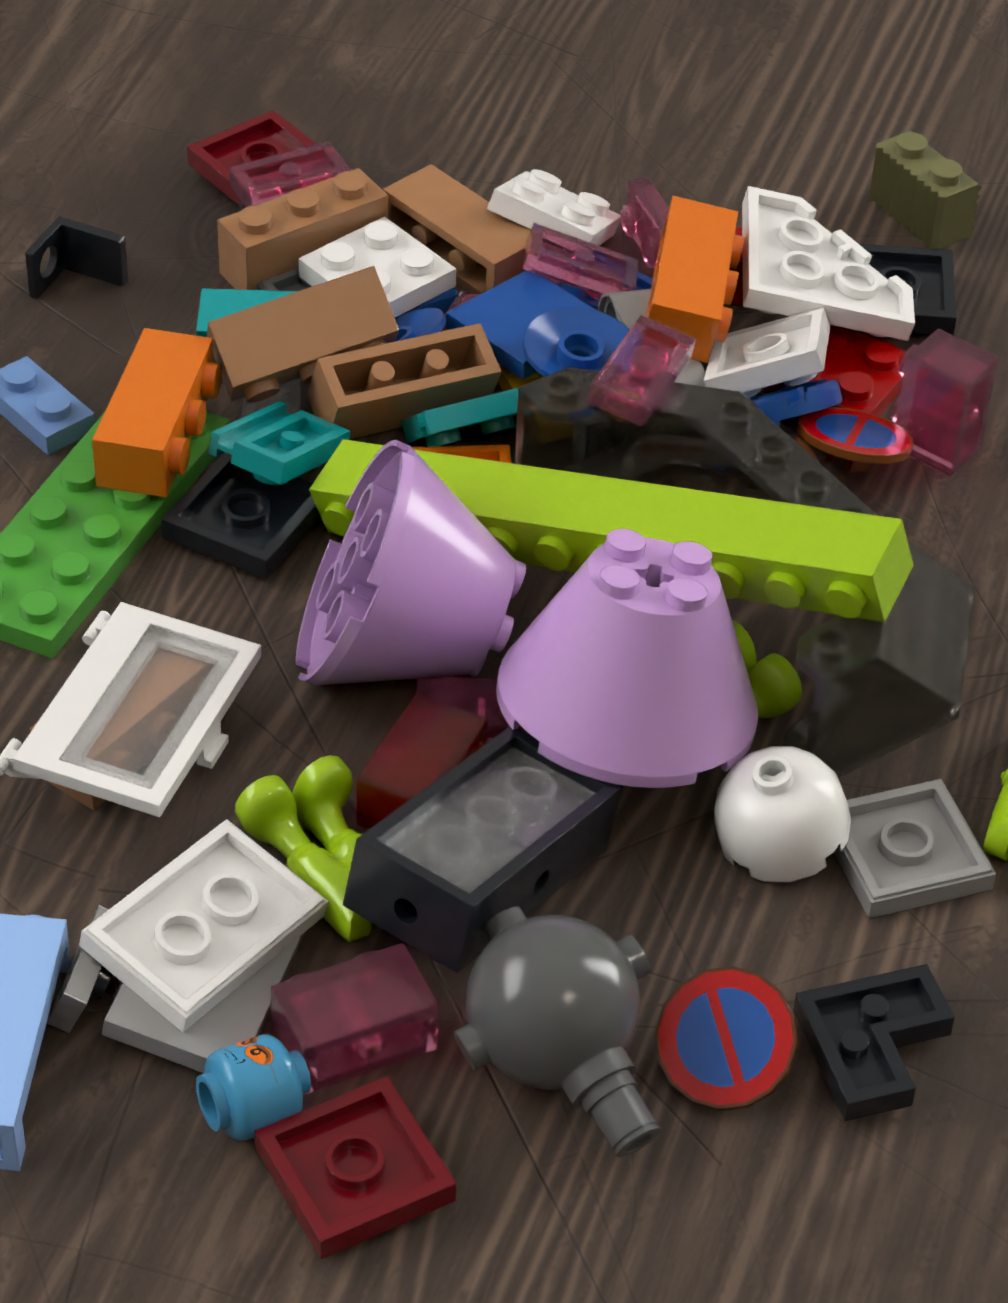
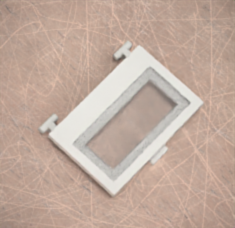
M120 602L112 615L106 611H100L85 632L82 640L85 644L91 646L22 744L18 739L12 738L0 754V776L5 773L10 777L43 779L160 817L196 759L198 765L212 769L227 746L229 735L221 733V720L262 656L261 645Z

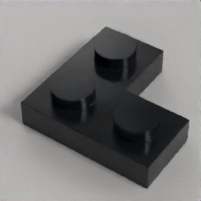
M928 964L798 992L795 995L793 1007L797 1021L844 1121L912 1106L916 1087L896 1048L951 1035L955 1018Z

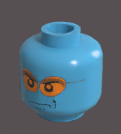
M262 1034L220 1048L209 1054L206 1059L204 1074L196 1078L197 1098L206 1122L215 1132L223 1130L227 1136L238 1142L255 1138V1130L302 1111L303 1094L311 1090L310 1073L303 1056L297 1050L289 1052L279 1039L269 1034Z

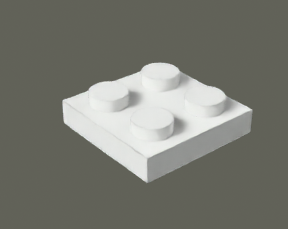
M536 169L531 170V173L525 171L495 188L487 207L488 210L584 255H587L614 236L622 215L609 210L610 204L605 199L587 192H580L579 195L560 187L562 182L559 178Z
M385 216L299 258V277L311 286L375 266L394 318L456 287V268Z
M824 307L728 333L725 343L714 341L704 377V383L710 400L715 401L726 397L730 401L745 400L759 393L763 387L784 382L786 386L800 385L812 380L818 372L824 371L830 333V324Z

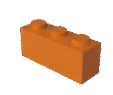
M672 196L660 237L640 347L708 363L714 341L725 343L733 309L723 307V304L731 305L739 272L729 270V268L737 269L744 243V236L735 234L738 211Z
M149 328L143 329L92 439L97 487L167 497L176 474L183 475L186 472L190 457V441L193 435L200 436L203 432L208 399H216L220 391L222 366L219 363H214L213 338Z

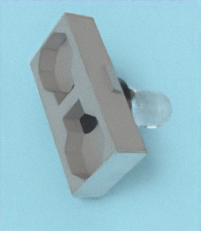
M99 905L88 925L109 909ZM79 943L47 1020V1024L67 1033H70L84 1010L90 995L100 999L113 975L83 950ZM120 980L114 989L113 998H116L123 984Z

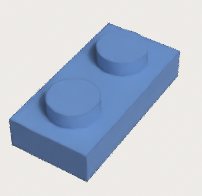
M28 356L0 368V414L47 455L82 439L96 423L93 411Z

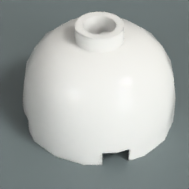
M793 746L767 747L751 752L736 762L718 788L714 808V822L725 858L733 866L735 860L739 865L749 868L751 877L764 882H792L817 874L827 867L825 858L831 855L839 844L842 851L849 839L851 824L849 806L836 773L814 754Z

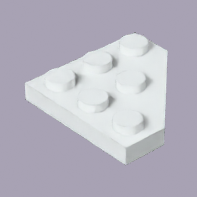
M751 186L747 187L742 202V236H744L742 248L743 307L757 309L766 314L786 316L824 307L830 326L834 325L863 331L876 337L909 340L915 325L912 287L897 275L889 279L885 278L869 264L872 255L841 229L833 232V234L814 219L817 210L802 197Z

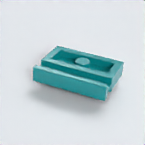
M532 384L426 410L402 420L401 423L406 443L425 439L427 447L445 446L462 441L459 430L480 426L482 436L515 428V416L539 408L540 404L535 385Z
M278 401L212 431L208 454L216 457L226 452L232 455L231 464L252 472L256 480L271 485H282L328 462L343 439L349 440L350 430L303 410L294 414L287 413V404Z

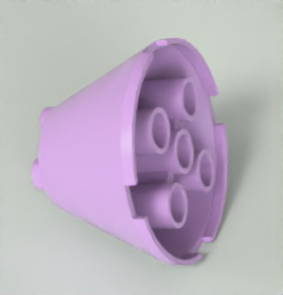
M391 440L375 455L356 484L345 505V508L355 512L342 543L329 540L313 582L299 632L295 664L307 669V674L301 672L298 677L306 683L329 685L464 675L476 677L484 665L488 651L492 650L500 653L511 635L514 619L506 615L510 599L515 597L522 585L526 573V564L515 560L411 446L398 440Z
M616 529L609 532L606 536L605 544L598 547L510 647L502 659L497 677L496 694L500 710L512 730L517 729L520 724L525 731L540 742L539 754L568 770L596 780L631 787L668 788L695 784L698 773L719 765L726 772L736 762L741 760L750 749L754 740L758 723V708L721 581L717 572L711 566L712 553L708 548L689 541L674 544L664 540L644 538L638 532L629 529Z

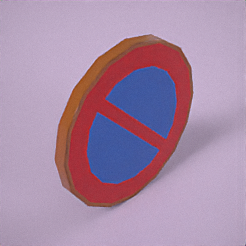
M828 407L800 415L798 418L797 433L808 444L828 453L829 460L847 459V464L845 465L846 473L868 472L871 463L890 464L900 462L912 454L913 437L904 428L888 419L868 412Z

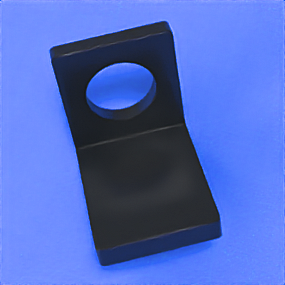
M61 216L47 228L25 253L29 296L39 298L64 269L118 286H123L128 280L126 241L123 235ZM50 248L48 265L41 274L42 257L45 251Z

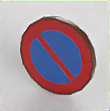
M734 966L706 969L680 983L664 1003L655 1030L657 1059L670 1084L693 1103L720 1111L748 1108L772 1095L791 1072L799 1045L796 1016L782 991L759 973Z

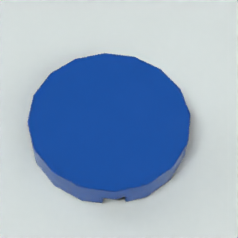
M822 379L796 386L782 387L778 391L757 397L754 395L741 401H732L727 403L725 411L730 429L742 428L819 411L843 402L839 382H835V379L829 381Z

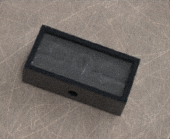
M508 727L356 839L343 906L428 955L434 961L458 973L479 956L490 942L484 932V926L490 919L511 907H520L525 916H527L607 850L623 786L578 774L550 761L538 753L540 743L538 740L518 728L512 730L511 727Z

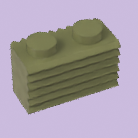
M911 131L877 143L869 200L876 201L875 206H882V211L889 212V217H896L895 222L903 223L902 227L909 228V233L916 234L917 239H923L922 244L930 245L929 249H942L969 238L973 234L974 230L972 227L976 223L973 219L978 214L975 212V209L979 206L976 201L980 198L978 192L982 186L965 174L958 162L946 159L928 145L926 137Z

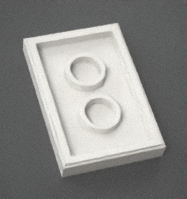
M226 819L83 929L79 946L183 1033L323 918L329 901Z

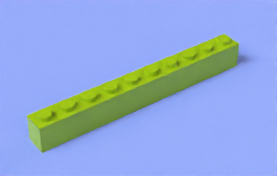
M343 439L310 487L309 491L328 533L345 536L355 514L354 511L345 508V505L365 469L384 445ZM415 450L515 560L526 565L544 567L554 571L576 572L598 547L605 544L606 536L609 532L616 529H629L638 532L644 538L659 539L674 544L689 541L708 548L712 553L711 566L720 578L726 599L736 598L773 604L783 608H798L835 614L844 618H860L878 622L886 621L914 566L903 521L898 518Z

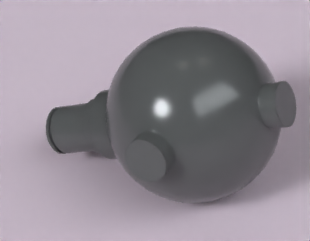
M511 907L500 912L484 926V932L490 942L477 958L468 980L466 991L468 1024L453 1032L466 1061L474 1071L490 1062L506 1077L532 1088L543 1090L563 1089L575 1108L583 1107L586 1114L594 1118L617 1157H624L638 1151L654 1140L661 1132V1128L657 1125L656 1120L636 1089L638 1084L633 1077L636 1067L626 1052L635 1033L640 1013V994L637 980L651 973L650 963L642 947L631 934L615 942L599 927L575 917L542 915L527 919L520 907Z

